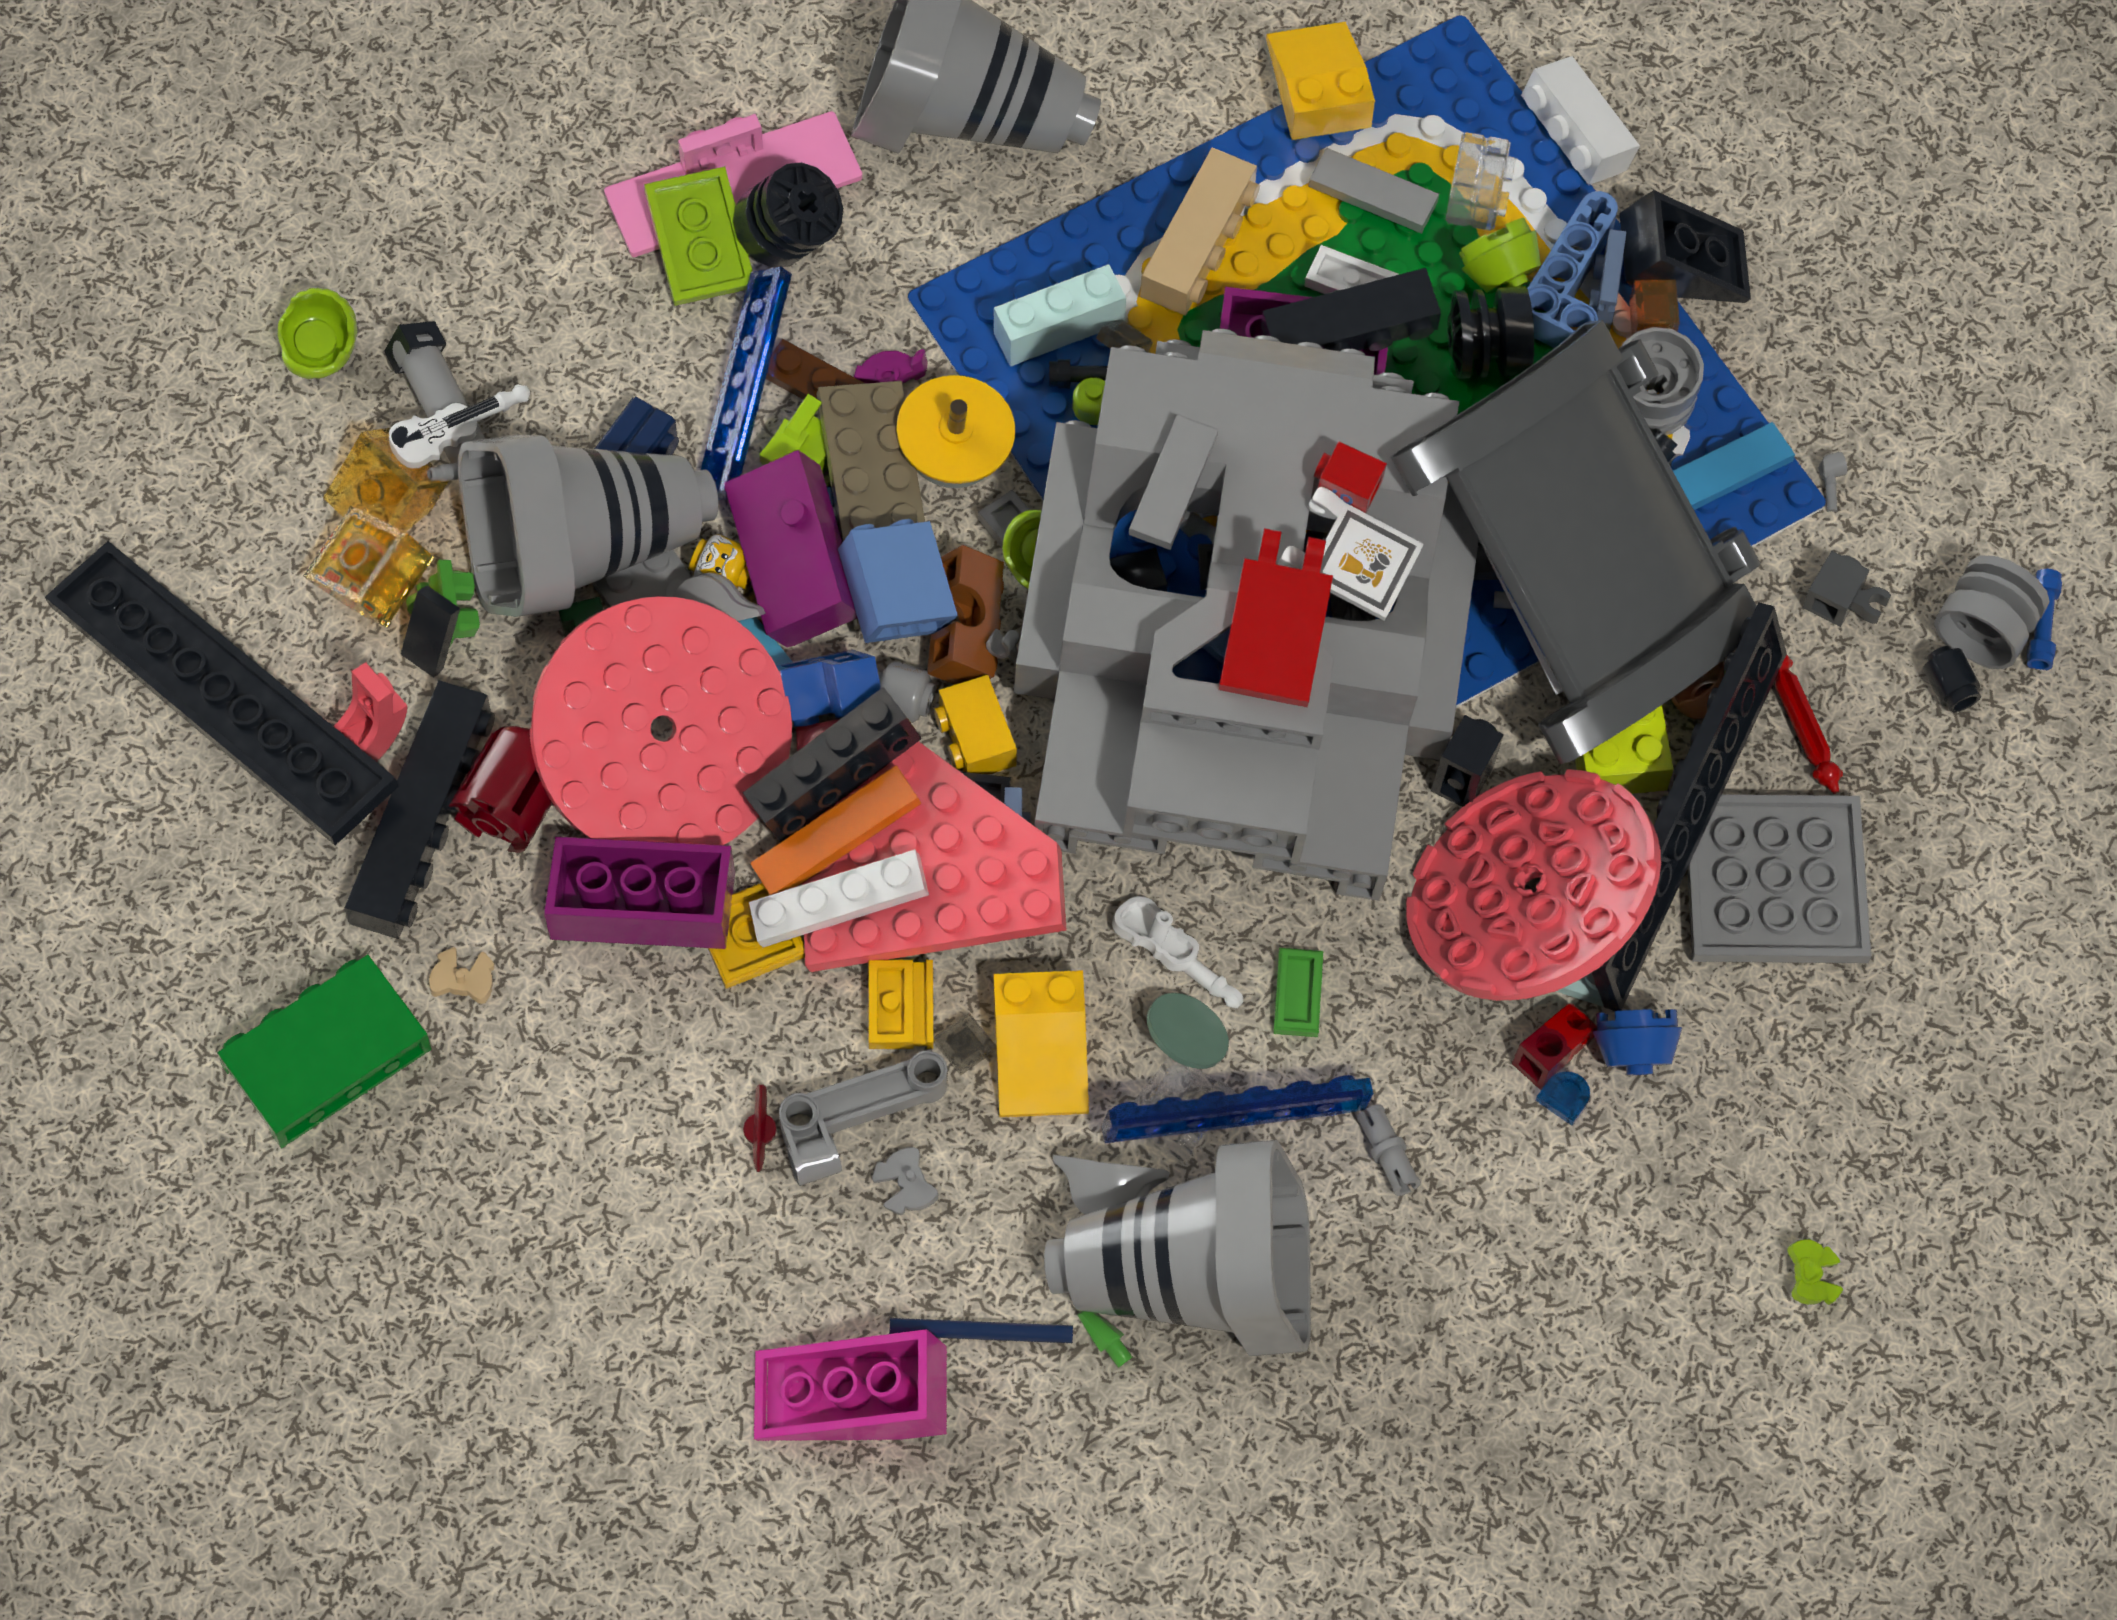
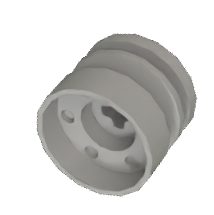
M1652 327L1637 331L1625 340L1622 346L1641 339L1659 374L1656 378L1640 386L1641 392L1637 393L1633 398L1653 435L1658 429L1664 434L1670 435L1687 423L1694 410L1697 395L1703 381L1704 363L1699 349L1691 340L1673 329Z
M1978 556L1970 560L1964 574L1957 582L1955 592L1948 596L1937 614L1934 624L1939 637L1951 649H1962L1966 658L1983 667L2005 669L2015 663L2029 638V633L2036 628L2050 601L2048 593L2040 581L2025 568L2000 557Z

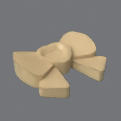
M455 947L439 953L437 956L439 963L434 966L429 978L431 995L437 997L450 992L454 995L470 996L479 1004L486 1003L493 987L491 971L495 968L494 962L487 954L481 952L469 971L466 968L457 969V950Z

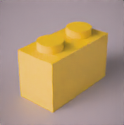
M988 675L939 690V707L933 709L934 716L940 732L948 731L953 744L948 745V752L954 768H962L963 772L990 775L1017 765V748Z

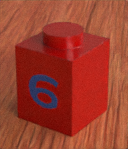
M1338 441L1332 455L1327 453L1322 455L1313 477L1319 479L1318 488L1325 487L1345 503L1367 513L1383 482L1387 463Z

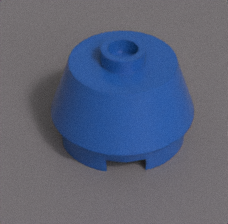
M1652 1009L1615 1011V1020L1608 1021V1014L1596 1013L1597 1031H1593L1606 1066L1611 1068L1626 1067V1075L1653 1074V1066L1671 1065L1682 1031V1027H1678L1677 1010H1665L1666 1018H1659L1658 1013H1655Z

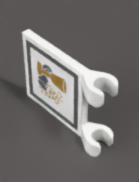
M1319 487L1313 495L1308 508L1319 516L1336 520L1326 538L1320 573L1333 575L1330 593L1385 621L1424 544L1345 503L1329 489ZM1288 546L1282 554L1278 565L1302 569L1305 553L1294 546Z

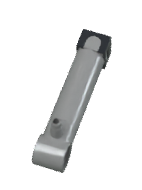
M436 322L400 324L384 352L395 374H406L427 418L435 415L437 410H443L453 403H461L469 407L442 355L446 342ZM478 423L476 436L471 441L485 439ZM460 443L457 447L447 446L443 448L450 464L429 468L427 477L431 481L439 480L442 482L459 479L458 456L463 443ZM459 487L458 497L460 502L462 503L461 492Z

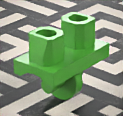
M438 560V572L430 576L428 582H420L416 585L417 591L428 585L456 606V600L470 601L475 587L473 573L452 571L451 560ZM417 593L410 595L406 599L407 611L410 614L412 613ZM460 608L451 644L455 638L475 636L480 626L479 615L476 609Z

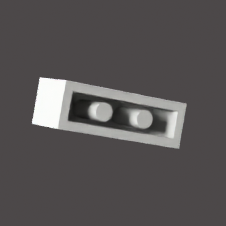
M1573 56L1535 68L1521 96L1586 183L1591 185L1628 170L1640 145Z

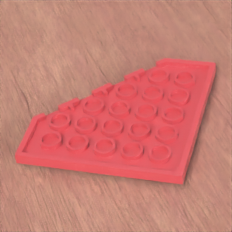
M839 720L796 727L797 751ZM919 741L828 810L896 765L922 804L802 883L804 885L915 849L921 857L929 892L928 896L804 934L805 966L810 972L869 963V960H889L1067 931L1062 850L1058 843Z

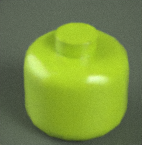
M1088 378L1077 384L1073 391L1072 409L1080 421L1089 425H1098L1105 380Z

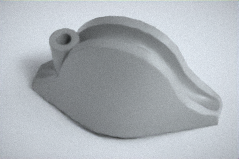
M703 573L687 579L678 587L674 594V597L707 604L726 613L737 621L766 614L762 606L748 601L729 579L718 573Z
M1053 1154V1162L1065 1173L1069 1181L1072 1200L1083 1214L1092 1213L1147 1195L1151 1189L1167 1181L1170 1174L1167 1170L1104 1163Z

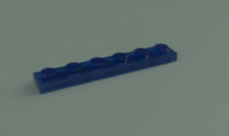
M782 266L750 273L700 469L708 470L712 475L717 489L718 501L728 499L724 483L741 476L750 445L792 276Z
M1344 1075L1330 1080L1329 1083L1312 1085L1311 1081H1297L1289 1084L1286 1088L1269 1090L1267 1086H1255L1241 1094L1226 1095L1222 1091H1214L1202 1095L1199 1099L1182 1101L1180 1097H1167L1157 1101L1156 1104L1138 1106L1135 1102H1125L1108 1110L1101 1129L1104 1144L1338 1115L1365 1110L1374 1093L1370 1078L1355 1079L1352 1075Z

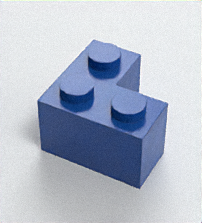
M853 649L776 665L781 674L785 697L788 696L791 718L795 727L818 723L819 715L833 713L836 718L844 717L881 689L875 656Z

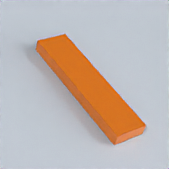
M896 765L750 864L769 895L798 887L922 803Z

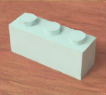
M1108 264L994 307V335L1011 367L1124 324L1126 296Z

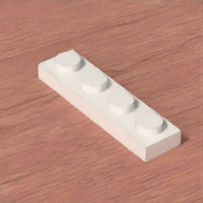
M914 849L751 901L749 905L757 942L762 947H766L928 896L929 892L921 857Z

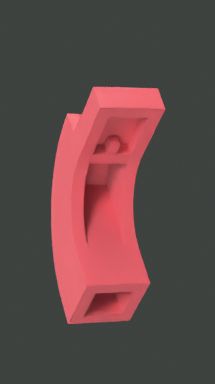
M365 662L351 671L352 700L348 709L334 727L378 762L399 734L406 718L408 705L394 691L388 678L383 673L376 674Z

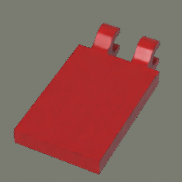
M1264 528L1258 561L1244 558L1218 690L1308 708L1333 575L1320 573L1326 540L1308 537L1302 569L1276 564L1282 532Z

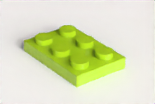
M725 166L644 184V191L674 306L755 288L756 282L749 255L737 239L733 223L735 202Z

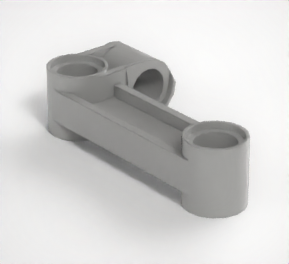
M921 1051L909 1060L807 1094L795 1093L786 1097L779 1108L780 1127L787 1147L790 1165L798 1185L802 1186L842 1171L841 1161L831 1136L832 1133L922 1103H933L941 1099L948 1087V1070L944 1058L933 1051ZM923 1072H932L939 1077L932 1083H922L917 1080V1076ZM797 1114H804L811 1118L809 1123L803 1126H796L789 1122L790 1118Z

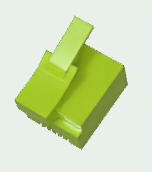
M807 394L790 421L784 418L773 438L759 454L761 464H768L796 450H800L820 465L823 474L827 471L828 463L821 420L814 416L822 404L820 400Z

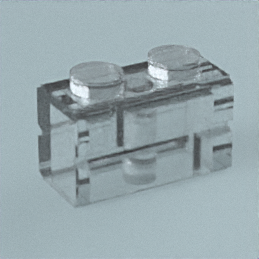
M1468 132L1462 134L1446 214V221L1448 223L1461 226L1471 225L1472 228L1491 231L1495 228L1497 216L1505 217L1510 192L1502 191L1503 181L1512 182L1516 162L1515 157L1508 156L1511 144L1509 140L1496 137L1485 138L1484 135Z

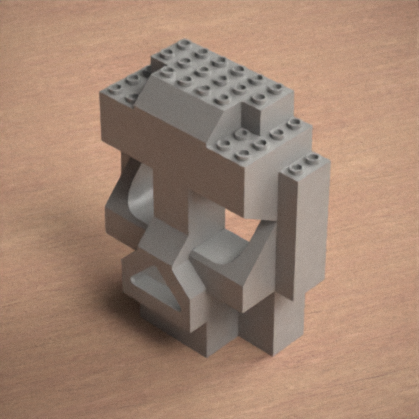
M1215 329L1213 331L1203 330L1200 347L1191 346L1190 343L1178 339L1168 340L1167 342L1157 341L1155 354L1148 353L1144 349L1132 345L1122 346L1121 348L1111 347L1098 428H1091L1089 424L1076 420L1066 423L1056 422L1016 661L1014 693L1055 700L1035 817L1036 828L1056 841L1062 852L1076 854L1078 841L1165 854L1167 841L1254 854L1252 868L1337 881V895L1380 901L1389 870L1404 756L1409 755L1440 760L1453 732L1479 542L1476 531L1446 477L1440 478L1418 490L1417 496H1412L1391 456L1457 416L1459 401L1449 400L1447 396L1439 393H1427L1424 396L1412 394V380H1405L1402 376L1395 373L1374 375L1375 357L1365 356L1363 352L1355 349H1344L1341 351L1322 349L1320 345L1311 342H1302L1295 345L1282 343L1271 336L1261 335L1250 338L1237 336L1231 330ZM1177 415L1218 429L1217 439L1187 509L1189 512L1218 516L1204 598L1152 590L1130 584L1119 577L1110 566L1109 557L1113 532L1121 518L1129 512L1138 509ZM1338 441L1387 463L1383 482L1366 514L1424 545L1395 600L1394 610L1387 615L1385 621L1381 619L1349 621L1325 617L1308 708L1218 690L1219 684L1176 677L1172 672L1175 665L1231 628L1244 558L1258 561L1264 528L1282 532L1276 559L1277 565L1288 546H1294L1303 551L1306 530L1323 533L1330 532L1336 520L1319 516L1308 508L1318 488L1319 479L1313 476L1324 453L1332 455Z

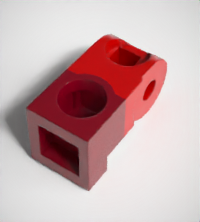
M1570 1003L1519 1044L1512 1065L1536 1087L1542 1090L1553 1080L1555 1074L1593 1039V1031H1597V1025L1573 1003Z

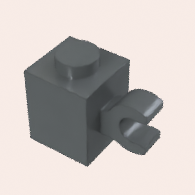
M1831 551L1808 590L1803 608L1839 627L1844 623L1850 610L1859 614L1865 621L1877 624L1881 612L1871 607L1869 603L1877 602L1886 607L1891 594L1880 587L1863 590L1870 570L1863 567L1858 560L1851 556H1841Z

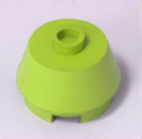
M1524 218L1507 223L1505 228L1487 236L1486 234L1463 247L1462 251L1459 252L1465 265L1462 270L1486 294L1493 293L1498 288L1521 287L1529 282L1526 276L1541 267L1536 230L1531 231Z

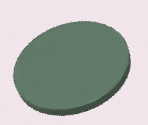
M1168 993L1158 997L1150 1006L1147 1013L1149 1032L1155 1043L1167 1056L1182 1065L1196 1069L1214 1067L1225 1057L1229 1047L1227 1031L1220 1018L1203 1002L1185 994Z

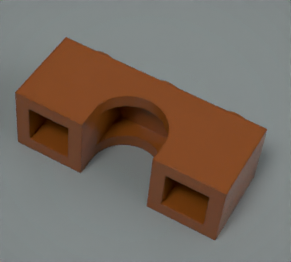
M961 545L941 557L960 623L954 622L930 636L927 669L929 675L954 685L988 675L989 679L995 676L998 659L988 651L986 643L994 630H1000L1001 619L999 617L1001 595L1004 590V562Z

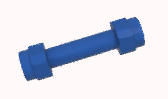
M2041 569L2036 572V578L2046 589L2050 602L2042 618L2038 621L2034 631V640L2030 641L2027 648L2026 658L2029 668L2046 671L2052 669L2055 657L2056 644L2051 641L2055 600L2059 598L2062 589V574L2054 569Z

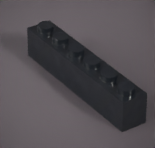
M438 680L397 779L399 787L390 796L344 907L350 925L399 939L404 926L408 928L412 926L418 909V903L414 901L419 888L426 889L433 874V864L430 861L435 849L441 851L446 844L449 833V826L446 825L450 812H458L455 806L449 807V804L480 754L477 746L481 736L487 738L493 728L495 713L491 712L487 694Z

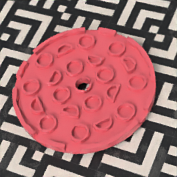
M662 596L638 598L618 603L592 615L563 639L547 666L544 667L532 700L534 704L530 728L531 751L542 786L559 813L571 826L590 839L724 845L744 832L759 818L758 813L746 799L743 792L787 760L790 755L792 741L790 703L788 696L785 697L781 674L772 657L760 641L737 620L714 607L690 599ZM658 716H665L673 723V731L667 741H658L651 733V724Z
M1567 769L1565 774L1544 776L1542 771L1522 775L1485 791L1477 796L1473 802L1467 803L1445 823L1447 830L1434 846L1427 845L1413 872V876L1417 880L1412 896L1407 897L1406 918L1411 940L1420 957L1433 974L1459 992L1481 999L1496 1001L1528 999L1555 992L1599 969L1622 948L1641 924L1650 908L1659 882L1661 850L1658 836L1653 823L1638 800L1622 785L1618 783L1614 785L1602 780L1596 773ZM1541 878L1540 882L1536 885L1537 891L1533 892L1532 889L1525 890V885L1530 880Z

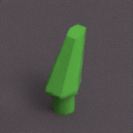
M1081 1311L1077 1314L1099 1351L1105 1350L1118 1368L1133 1357L1119 1339L1124 1335L1122 1331L1097 1313Z

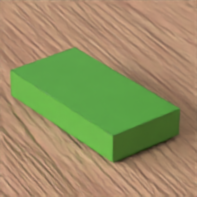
M1279 948L1274 1034L1318 1037L1323 951Z

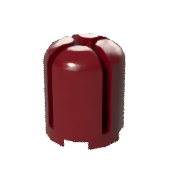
M507 726L493 732L449 804V807L455 806L458 810L454 819L465 830L478 838L484 832L492 837L511 843L507 849L508 852L521 853L526 850L553 804L542 786L536 771L531 751L530 729L519 726Z

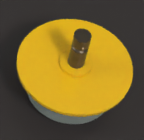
M942 376L921 384L905 399L897 418V439L906 459L925 479L946 488L968 487L991 475L1007 460L1015 440L1014 417L1005 399L988 384L966 376Z

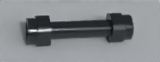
M1070 359L1049 361V387L1070 389V382H1081L1088 378L1106 380L1108 366H1071Z

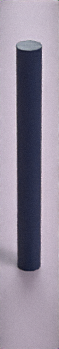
M890 1318L889 1334L927 1329L936 1338L1073 1343V1325Z

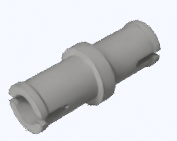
M1378 1104L1366 1108L1370 1115L1369 1117L1366 1116L1364 1111L1360 1112L1357 1120L1362 1125L1373 1147L1371 1155L1375 1163L1382 1165L1393 1187L1394 1194L1402 1196L1410 1193L1411 1190L1408 1184H1411L1413 1189H1417L1421 1185V1181L1405 1153L1407 1145L1402 1137L1396 1135L1385 1114L1384 1107Z

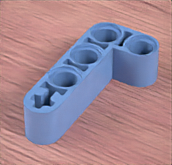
M1594 191L1582 199L1527 288L1533 313L1534 338L1553 348L1557 347L1575 331L1570 327H1579L1587 322L1598 321L1594 308L1574 297L1594 266L1596 254H1601L1605 248L1609 230L1614 229L1618 206L1616 200L1610 194ZM1595 221L1594 227H1592L1589 222L1593 223ZM1572 247H1579L1584 250L1578 251L1573 249ZM1552 278H1561L1565 282L1555 281ZM1533 309H1542L1546 311V313H1538L1535 312Z

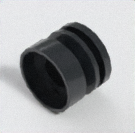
M802 162L784 165L742 194L735 206L733 223L737 239L746 253L760 264L773 268L790 267L835 237L842 225L844 208L840 193L830 177L817 167Z
M1525 286L1498 288L1492 308H1488L1486 297L1481 289L1474 290L1471 309L1465 290L1452 293L1450 313L1447 320V337L1450 356L1453 359L1456 376L1459 380L1470 379L1473 360L1479 378H1486L1488 376L1491 358H1496L1498 369L1503 377L1518 376L1534 364L1533 313L1529 292Z

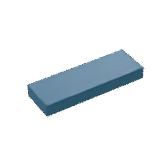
M1771 422L1673 470L1692 508L1696 510L1793 462L1795 453L1775 424Z

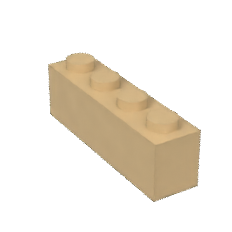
M1213 147L1211 148L1141 276L1140 297L1185 316L1193 302L1200 303L1207 289L1208 280L1205 279L1210 270H1218L1225 255V248L1223 246L1227 238L1234 239L1241 227L1243 216L1240 214L1245 205L1252 207L1257 198L1260 184L1255 183L1256 165Z

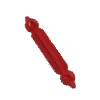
M1786 655L1775 678L1776 690L1808 761L1816 767V770L1813 771V777L1820 785L1827 787L1833 794L1839 793V780L1843 776V771L1836 763L1830 761L1831 754L1828 743L1797 675L1789 670L1793 666V661Z

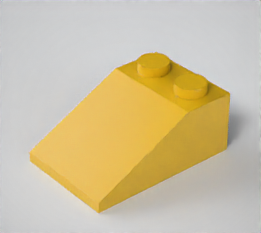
M1346 22L1266 34V41L1291 140L1372 127L1375 99L1366 65Z
M1083 970L994 974L993 994L999 1117L1089 1114Z

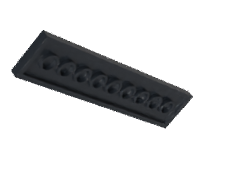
M109 541L45 596L48 605L335 846L399 787L396 778Z
M1758 602L1752 617H1747L1744 620L1740 632V643L1735 653H1729L1725 661L1724 677L1719 687L1713 688L1709 695L1707 713L1703 722L1697 723L1692 731L1691 747L1685 759H1680L1676 765L1673 786L1669 794L1663 795L1659 801L1654 828L1661 850V868L1655 896L1644 919L1630 939L1599 969L1592 972L1596 989H1598L1603 1006L1606 1009L1622 1011L1787 655L1775 606Z

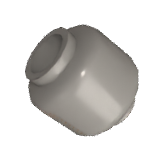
M894 661L888 664L883 673L878 671L880 687L886 689L911 723L917 721L920 716L927 717L934 700L936 684L930 683V675L925 669Z

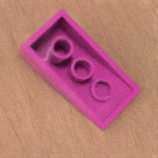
M927 1329L755 1351L754 1440L756 1441L903 1440L947 1434V1346ZM767 1361H768V1384H767ZM766 1407H767V1429H766Z

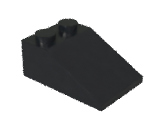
M1655 190L1619 213L1621 231H1626L1623 253L1626 283L1656 296L1746 303L1751 300L1744 230Z

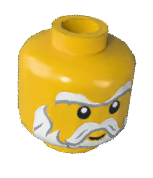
M721 534L712 535L708 540L702 538L699 541L689 564V570L694 571L693 575L698 576L709 572L718 573L729 579L737 589L740 587L746 590L751 579L741 543Z

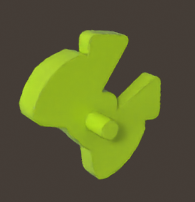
M1810 1239L1800 1240L1791 1244L1787 1251L1795 1264L1796 1284L1792 1290L1793 1299L1807 1305H1815L1823 1301L1830 1305L1835 1302L1842 1293L1843 1288L1820 1279L1824 1274L1822 1268L1840 1263L1838 1256L1830 1247L1826 1246L1823 1248L1821 1244Z

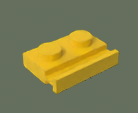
M869 960V1049H914V1046H927V1049H934L933 960H926V962H913V960Z

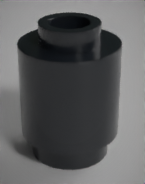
M1943 646L1928 655V662L1924 665L1923 670L1941 705L1947 706L1950 712L1955 713L1973 706L1980 700V683L1962 649H1951L1950 646Z

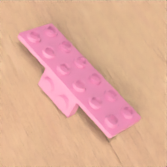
M833 111L762 134L760 122L756 114L744 118L736 117L730 119L723 125L705 131L697 130L690 133L685 138L678 140L679 163L605 187L604 194L630 255L637 257L659 249L644 191V184L725 166L736 206L742 194L786 164L802 162L817 167L830 177L836 188L861 181L862 171Z

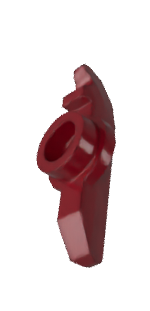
M759 1084L756 1087L755 1112L748 1117L743 1127L745 1138L753 1144V1162L756 1172H761L766 1155V1144L774 1139L777 1131L775 1121L767 1115V1088L764 1084Z

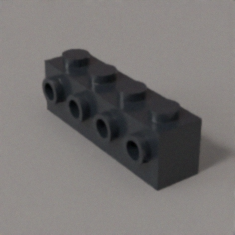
M1422 268L1263 310L1261 329L1263 335L1274 337L1282 343L1298 345L1302 342H1311L1320 345L1322 349L1333 351L1344 349L1363 350L1367 348L1370 351H1378L1389 347L1393 341L1408 337L1411 340H1420L1430 336L1434 330H1438L1441 311L1427 269Z
M883 687L745 790L743 794L781 843L808 825L922 738Z

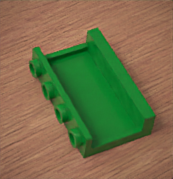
M367 954L360 960L353 959L343 964L337 970L336 975L323 984L309 986L299 995L297 1001L286 1008H278L269 1012L261 1020L260 1025L246 1034L238 1033L225 1042L223 1049L218 1051L217 1054L222 1068L227 1074L230 1073L269 1127L271 1136L282 1149L432 1049L426 1031Z

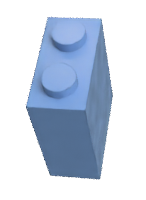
M904 519L890 526L875 528L872 524L860 525L853 528L839 546L838 552L865 643L934 634L949 626L958 616L930 521L914 523L911 519Z

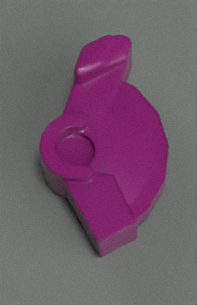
M920 349L912 357L899 351H883L874 354L862 366L857 365L854 378L865 384L902 381V384L913 378L918 380L924 377L927 371L928 360L924 349Z

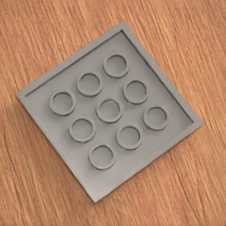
M1721 795L1687 868L1692 962L1869 963L1871 959V943L1860 796Z

